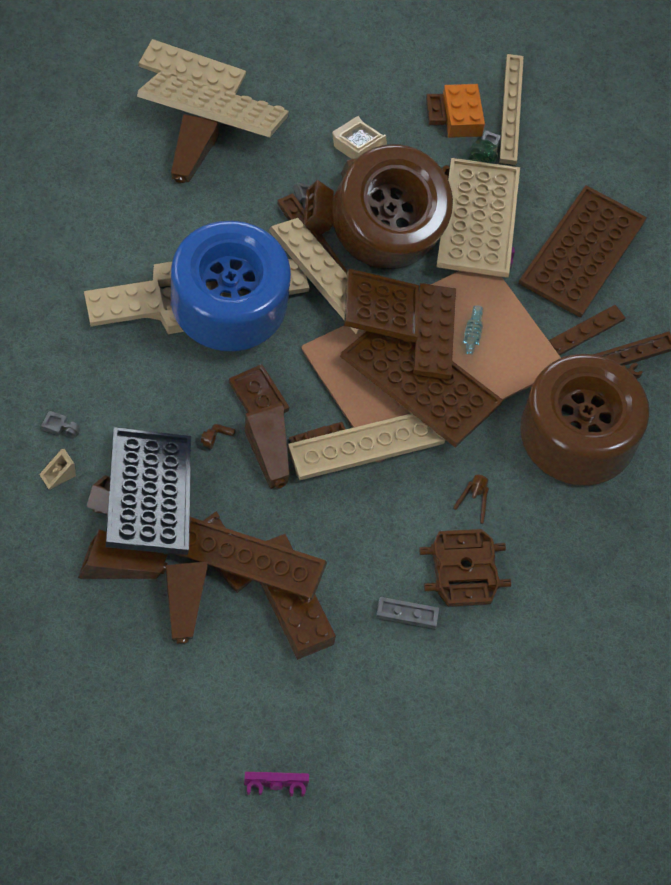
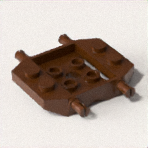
M482 529L439 531L431 547H419L420 555H433L436 582L424 583V592H438L448 607L491 604L498 588L511 587V579H499L495 565V551H506V544H494L493 538ZM464 560L469 561L471 567L465 568L461 565V562ZM487 580L488 582L449 585V582Z

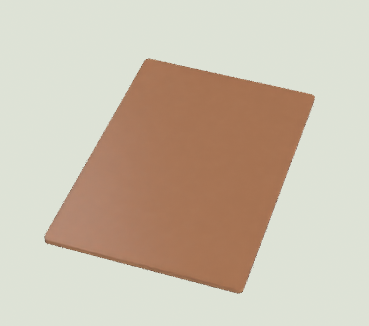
M458 271L431 284L456 288L452 361L501 399L505 400L532 386L537 376L547 365L561 358L501 276ZM342 326L304 344L302 351L352 428L411 414V412L340 357L343 350L366 332L363 331L355 334L350 327Z

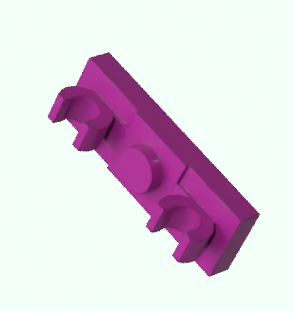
M245 772L244 775L247 795H250L252 787H257L259 795H262L263 786L270 787L271 790H281L283 787L290 786V796H293L294 789L299 788L301 790V797H304L309 783L308 773Z

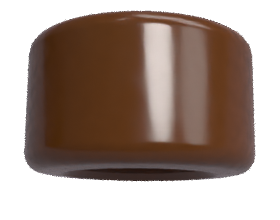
M387 144L372 148L360 155L350 165L336 190L332 203V222L336 235L343 247L364 264L380 269H398L409 266L422 259L448 227L453 210L451 186L442 168L430 156L416 148L400 144ZM377 190H380L383 194L384 199L381 202L374 200L371 196ZM390 190H396L402 196L398 200L393 199L390 196ZM410 202L413 213L403 212L402 204ZM370 207L377 209L378 216L373 214ZM401 218L408 223V226L398 228L396 221ZM381 221H386L389 223V225H386Z
M574 354L559 358L540 372L531 388L520 426L524 448L538 468L559 481L583 486L604 483L619 475L631 462L648 426L649 402L637 378L624 366L611 359L592 354ZM571 408L573 415L563 416L561 410ZM576 422L581 426V430L572 426L571 423ZM596 426L601 432H589L588 427Z

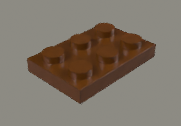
M262 364L229 378V384L247 413L279 402L283 404L284 413L289 411L287 402Z

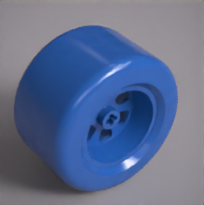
M218 221L194 230L180 243L171 265V307L178 325L194 341L208 348L220 351H241L265 342L280 327L287 310L291 269L286 252L271 234L245 222ZM209 280L217 281L218 287L209 290L206 283ZM244 288L251 293L240 297L238 291ZM222 292L230 293L231 298L220 295Z

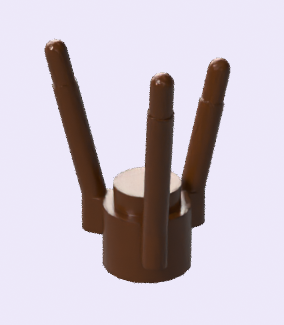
M475 475L473 480L469 481L467 488L453 509L456 510L470 489L473 493V499L477 495L483 494L480 523L483 524L487 493L489 491L487 487L488 479L483 475Z

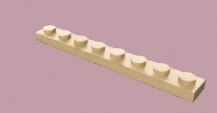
M507 54L505 66L499 163L516 165L524 56Z

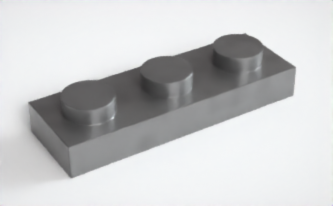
M380 597L376 618L436 629L439 608Z

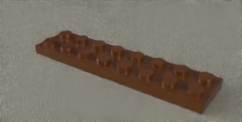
M189 517L188 555L174 554L195 562H207V565L310 600L314 598L327 565L326 560L193 517Z

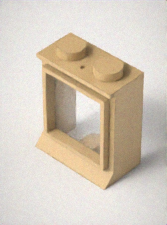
M359 116L332 132L334 147L351 159L358 158L372 148L387 145L386 135L380 134L362 122Z

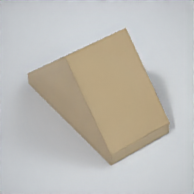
M61 449L39 475L48 489H52L76 476L75 465L66 450Z

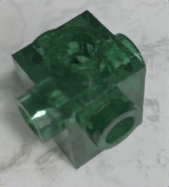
M478 139L472 144L468 159L477 162L494 163L498 156V153H496L498 146L489 140Z

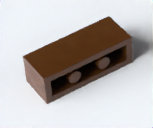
M317 180L306 190L304 225L321 236L326 231H329L333 225L332 203L334 190Z

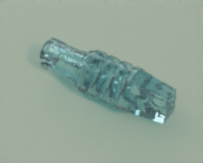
M478 305L473 306L471 319L467 321L463 343H466V354H473L475 345L480 344L483 329L481 321L483 307Z

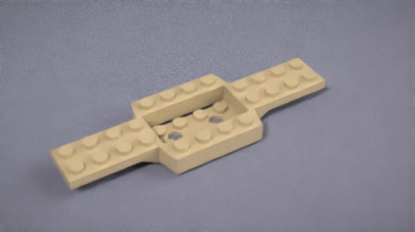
M288 259L291 269L289 295L309 292L305 273L293 259ZM172 262L154 264L153 281L84 291L90 326L151 318L161 320L168 334L184 332L178 325L172 311L171 288H160L171 286ZM217 281L207 282L206 286L209 290H213L218 287ZM244 288L238 291L240 297L251 293ZM221 293V296L231 298L230 293Z

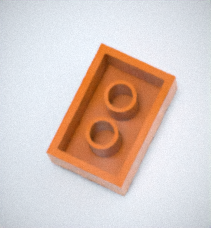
M478 84L444 85L443 95L448 138L482 137L485 121Z

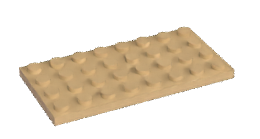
M161 71L138 90L137 97L267 137L273 135L286 120L289 111L284 110L281 106H271L265 101L252 100L249 96H238L232 91L223 92L216 86L208 87L200 81L192 82L187 80L186 77H176L167 71Z
M451 158L448 181L453 195V210L448 227L440 237L437 259L438 268L509 277L520 174L519 167Z

